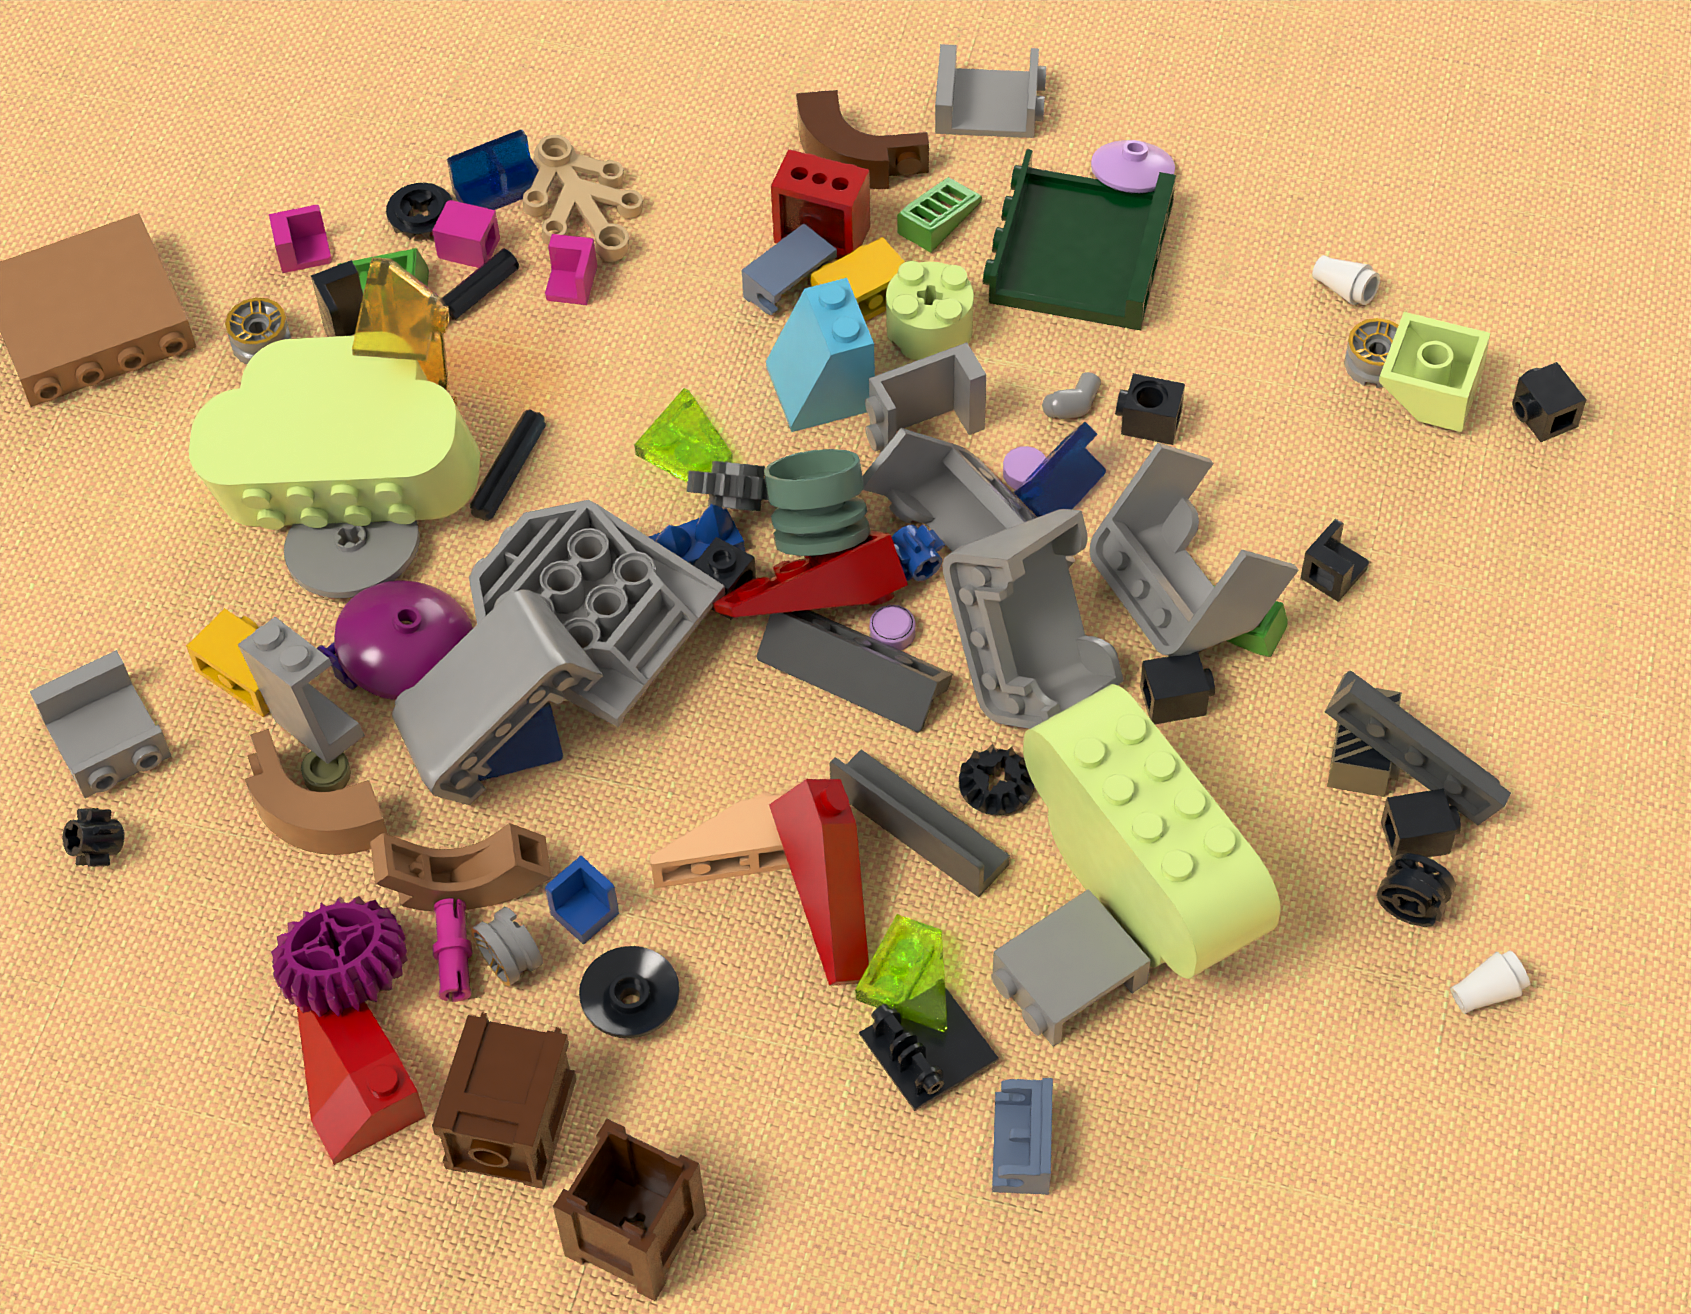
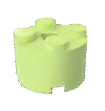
M907 261L899 266L898 273L891 279L886 291L887 336L891 343L894 342L900 347L901 353L907 358L917 361L970 342L973 333L974 294L972 285L967 278L966 270L958 265H948L940 262L919 263L917 261Z

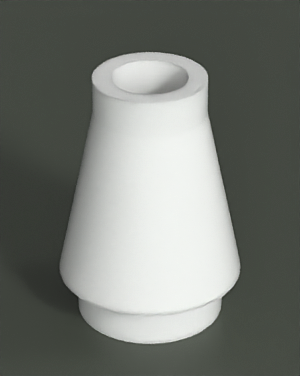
M1322 255L1316 261L1312 272L1313 279L1322 282L1352 305H1357L1358 303L1367 305L1370 303L1380 284V275L1373 271L1371 265L1333 259Z
M1509 950L1502 955L1499 952H1495L1461 982L1450 987L1456 1004L1466 1014L1477 1008L1522 996L1521 990L1530 986V981L1518 957Z

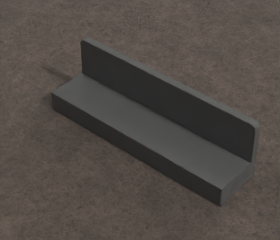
M810 610L770 614L756 656L759 661L915 732L923 729L933 699L948 690L953 676L948 671Z
M1348 671L1343 675L1325 710L1326 714L1429 790L1444 788L1449 805H1455L1460 813L1476 825L1481 824L1505 807L1511 792L1501 786L1497 778L1354 672Z
M862 749L847 764L836 757L830 761V779H841L850 805L978 898L1009 866L1010 855Z

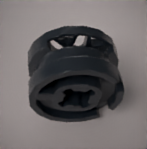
M1404 853L1393 857L1386 873L1387 877L1382 879L1376 896L1379 904L1388 913L1401 921L1421 927L1434 926L1436 920L1441 921L1446 909L1445 903L1450 901L1456 887L1454 877L1445 867L1422 855ZM1418 862L1423 864V868L1418 865Z

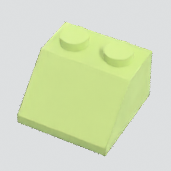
M1403 312L1381 371L1379 383L1417 421L1462 432L1485 368L1490 333Z

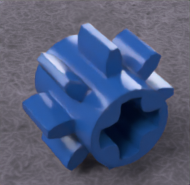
M907 525L899 529L892 536L907 581L912 577L916 581L926 580L939 570L942 565V558L937 552L945 544L933 529L929 531L925 525H921L919 528L915 525Z

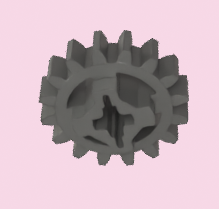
M712 461L711 473L688 471L686 492L709 494L708 506L713 504L721 508L761 511V501L768 500L764 478L765 466Z

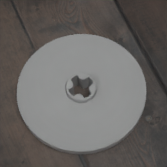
M416 520L411 524H397L392 521L371 522L366 526H354L348 523H328L322 528L293 524L285 540L284 558L293 579L307 591L329 598H351L373 585L396 580L409 567L418 551L420 543L419 527Z

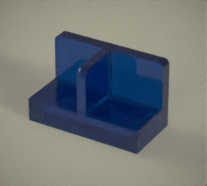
M523 129L463 151L447 159L452 191L458 202L492 210L523 199V194L532 187L539 171L530 157L528 139Z

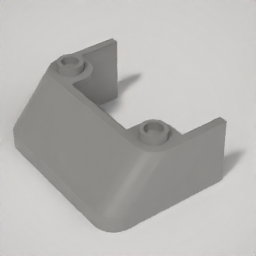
M904 428L899 429L862 476L863 490L886 496L892 502L889 506L890 510L899 519L909 524L912 520L926 524L931 530L935 531L952 552L963 545L1036 518L993 472L970 451L959 445ZM1065 556L1068 568H1070L1075 559L1073 556Z
M1157 443L1094 533L1090 543V557L1093 564L1155 649L1163 655L1182 656L1202 651L1254 630L1299 569L1292 563L1241 550L1214 587L1186 551L1187 546L1198 530L1199 524L1198 512L1189 498L1214 463L1210 458Z

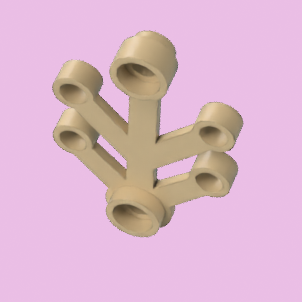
M548 135L542 138L534 150V162L539 171L532 187L523 194V210L525 213L533 217L544 215L548 211L547 192L555 176L558 177L563 185L550 218L546 219L542 224L543 242L549 245L552 235L549 231L551 230L559 231L560 233H557L559 235H567V222L576 205L595 235V251L598 256L610 263L621 260L629 249L628 231L619 224L608 223L594 200L617 206V211L622 217L631 219L638 217L642 213V195L635 190L623 191L616 189L623 183L624 169L619 162L614 160L602 161L576 154L570 141L561 135ZM575 171L598 176L600 184L580 179ZM607 173H614V174H616V175H615V176H608V175H605V174H607ZM534 200H537V201H540L541 203H539V204H533V203H530V202H531V201H534ZM632 202L635 203V205L628 206L625 203Z

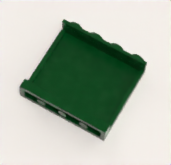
M1026 149L1022 166L1015 165L1011 178V190H1014L1013 197L1006 196L1003 203L1001 220L1005 221L1004 228L997 227L995 230L992 252L996 253L995 259H987L984 268L983 284L989 285V303L1141 331L1173 206L1176 175L1159 172L1155 191L1124 192L1113 189L1098 179L1032 168L1033 150Z

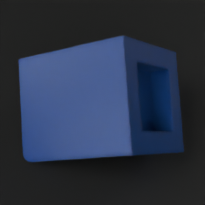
M579 856L545 886L550 915L583 945L619 914L614 885L583 856Z

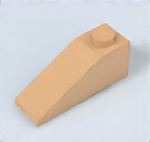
M763 793L754 796L752 799L740 800L652 854L650 861L654 888L789 869L790 867L769 807L770 803L784 794Z

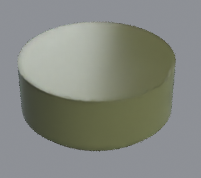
M310 751L304 757L301 764L302 777L310 791L331 792L343 789L351 776L349 762L344 753H341L327 764L313 751Z

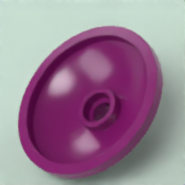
M388 581L364 589L344 606L335 626V653L344 672L358 686L376 696L396 700L403 691L414 687L473 629V626L462 606L442 590L416 581ZM400 621H410L412 624L406 625Z

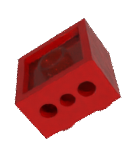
M788 149L771 184L774 243L780 242L802 224H805L837 249V257L835 258L837 260L862 246L870 229L869 170L853 164H845L813 154Z

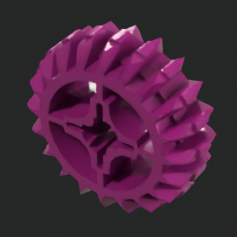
M360 896L355 897L349 903H346L339 897L333 905L326 906L321 902L318 910L312 913L303 911V919L299 922H288V933L277 936L278 946L271 951L273 957V976L283 996L288 999L290 1005L295 1004L298 1006L302 1013L313 1010L319 1017L325 1015L329 1010H332L339 1017L344 1009L353 1007L359 1012L361 1003L367 1000L377 1002V993L392 990V980L403 976L402 966L408 961L406 944L404 942L406 938L395 916L391 914L389 908L380 907L376 900L365 903Z

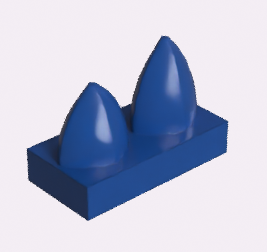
M713 504L707 507L700 518L679 526L668 525L660 533L649 536V538L691 565L695 564L716 537L745 552L744 540L727 508L723 509Z

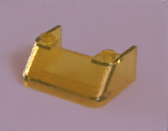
M373 257L370 262L352 346V355L417 360L428 381L438 384L450 394L444 333H447L449 308L448 306L441 305L440 296L394 260ZM451 396L456 406H458L457 397Z

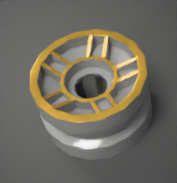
M255 297L243 300L235 305L227 314L225 326L233 354L240 362L248 364L250 359L265 346L276 341L291 339L284 309L277 302L268 298Z
M1381 318L1366 319L1356 324L1350 331L1344 365L1347 373L1354 381L1365 385L1366 382L1375 383L1376 388L1383 387L1379 383V377L1399 326L1398 324Z
M504 907L494 914L493 921L488 924L482 921L471 929V933L480 953L491 970L503 984L509 987L520 979L521 972L526 969L532 972L543 964V960L536 943L524 925L520 926L515 921L512 922L517 918L516 914L510 908Z

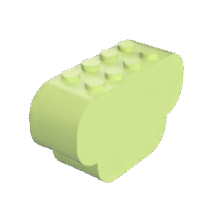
M389 335L284 339L265 346L246 365L240 388L231 389L216 395L199 410L192 425L189 443V459L192 467L225 513L232 520L242 525L260 526L271 530L281 529L284 525L293 524L322 528L328 523H348L354 526H366L371 522L392 521L397 524H411L415 520L439 519L455 513L469 501L477 487L479 478L480 451L452 397L443 387L428 381L415 355L407 344Z
M1111 684L1025 732L1023 743L1025 764L1037 792L1048 807L1050 830L1063 859L1085 890L1089 889L1147 955L1151 960L1150 967L1155 968L1166 962L1178 975L1190 979L1277 927L1281 912L1280 900L1272 877L1263 861L1126 690L1118 685Z

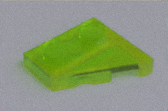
M685 388L682 389L634 444L636 456L686 483L689 470L711 473L712 461L733 463V453L691 392Z
M897 914L855 989L856 1001L876 1008L883 1004H888L891 1009H898L903 1018L945 1032L947 1028L942 930Z

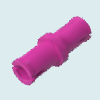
M453 898L440 900L434 905L437 942L433 944L432 949L433 957L438 960L439 997L444 1001H448L449 992H452V1002H458L468 999L472 994L469 982L468 958L472 956L473 950L472 943L467 939L466 904L464 901L457 899L456 908L453 909Z

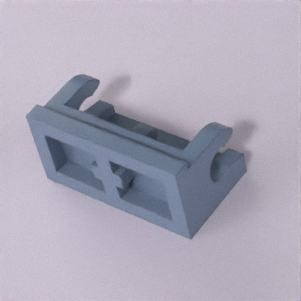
M802 224L741 270L743 298L748 302L754 303L766 314L773 315L778 311L774 304L781 300V295L815 269H819L837 257V249L807 225Z
M1042 1078V1080L1001 1081V1092H995L992 1192L1049 1195L1053 1078Z

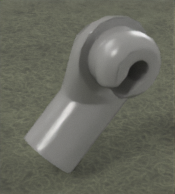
M1085 372L1080 376L1075 389L1058 390L1054 394H1048L1042 403L1044 413L1050 418L1057 417L1059 419L1076 418L1086 415L1101 385L1100 378L1093 373Z

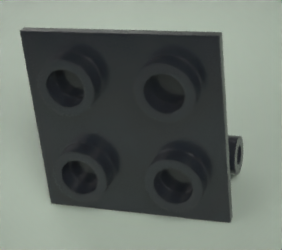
M943 983L899 1009H891L888 1004L879 1006L871 1014L874 1023L859 1032L860 1037L914 1111L999 1060L998 1056Z

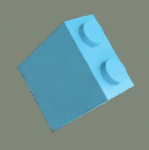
M847 278L804 288L766 360V368L791 432L867 413L865 399L869 398V378L875 376L874 342Z

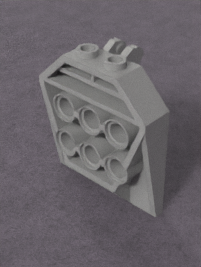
M590 500L523 513L513 526H509L503 531L498 544L486 558L480 559L475 564L469 576L477 624L494 609L496 600L509 590L515 589L519 591L523 589L540 595L580 647H584L582 648L604 675L587 692L583 691L579 685H574L563 690V695L566 697V700L617 727L623 723L626 714L711 610L713 603L726 594L723 584Z

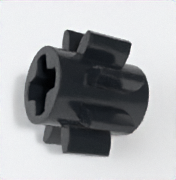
M78 809V820L68 821L63 830L62 840L65 851L70 856H76L75 864L77 866H109V855H117L124 845V829L122 824L117 819H111L110 809Z

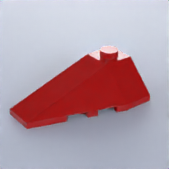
M870 530L868 538L855 547L835 553L804 556V559L791 562L782 561L773 567L776 576L771 579L769 577H761L750 580L714 602L713 606L716 612L731 617L859 604L874 606L893 599L895 596L894 591L907 586L908 583L891 534Z
M806 779L770 803L769 807L829 986L864 984L870 980L856 821L841 779Z
M366 1002L360 1004L359 1012L355 1008L349 1007L345 1008L339 1017L332 1010H329L321 1017L313 1010L302 1013L297 1006L311 1122L334 1165L426 1117L418 1090Z

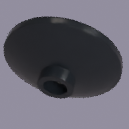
M624 946L603 953L589 965L580 983L579 997L586 1018L595 1028L605 1034L618 1038H637L656 1031L671 1018L679 1001L680 989L674 968L662 955L644 947ZM629 995H635L640 998L639 1001L632 1004L622 1002Z

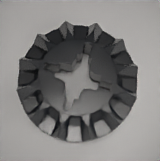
M414 183L404 186L390 197L386 206L387 220L392 224L395 233L405 232L410 240L416 234H422L428 239L446 202L452 200V198L445 189L432 183ZM413 209L421 212L428 210V216H423L422 214L414 216Z
M992 744L985 751L978 752L974 750L966 763L961 764L958 781L961 795L971 807L982 813L1005 815L1015 812L1030 800L1034 792L1035 786L1028 773L1025 760L1015 753L1012 746L1008 750L997 749ZM1003 768L1006 781L1000 780L989 791L988 775H994L997 770Z

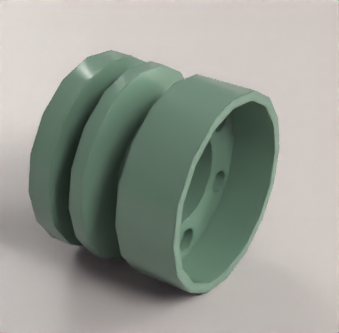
M838 449L800 452L780 458L768 464L764 469L769 503L778 508L771 515L772 525L776 529L773 535L778 551L798 556L835 553L855 547L865 541L870 535L869 522L865 517L867 513L866 503L863 499L856 497L864 488L860 459L856 453Z

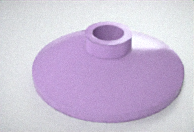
M1121 140L1098 148L1092 156L1091 169L1100 182L1113 189L1130 193H1146L1155 191L1159 172L1174 174L1175 164L1167 152L1155 145L1137 140Z

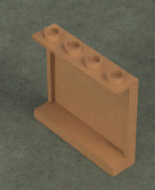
M140 213L0 261V333L30 407L52 401L60 396L85 387L94 386L107 379L138 370L143 366L196 348L189 321Z

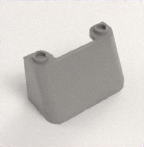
M1060 509L963 545L948 554L943 560V575L977 701L984 714L999 724L1031 729L1111 684L1119 685L1124 681L1118 655L1114 647L1105 640L1094 636H1087L1084 632L1065 557L1076 555L1082 551L1088 541L1083 514L1080 510Z
M513 589L502 594L496 600L494 609L414 687L403 691L397 697L392 717L421 780L431 793L440 798L471 805L486 790L478 779V774L486 776L492 770L486 761L548 701L556 704L562 703L566 699L562 693L563 690L579 685L583 691L587 692L604 675L539 594L522 589L517 591Z

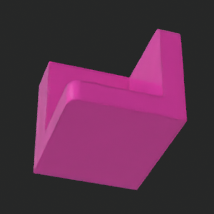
M453 200L446 202L432 230L438 258L476 268L481 267L491 259L500 240L496 210Z
M319 205L269 214L282 273L326 265L332 262Z
M552 234L548 245L551 273L545 291L546 300L587 305L597 270L594 238Z

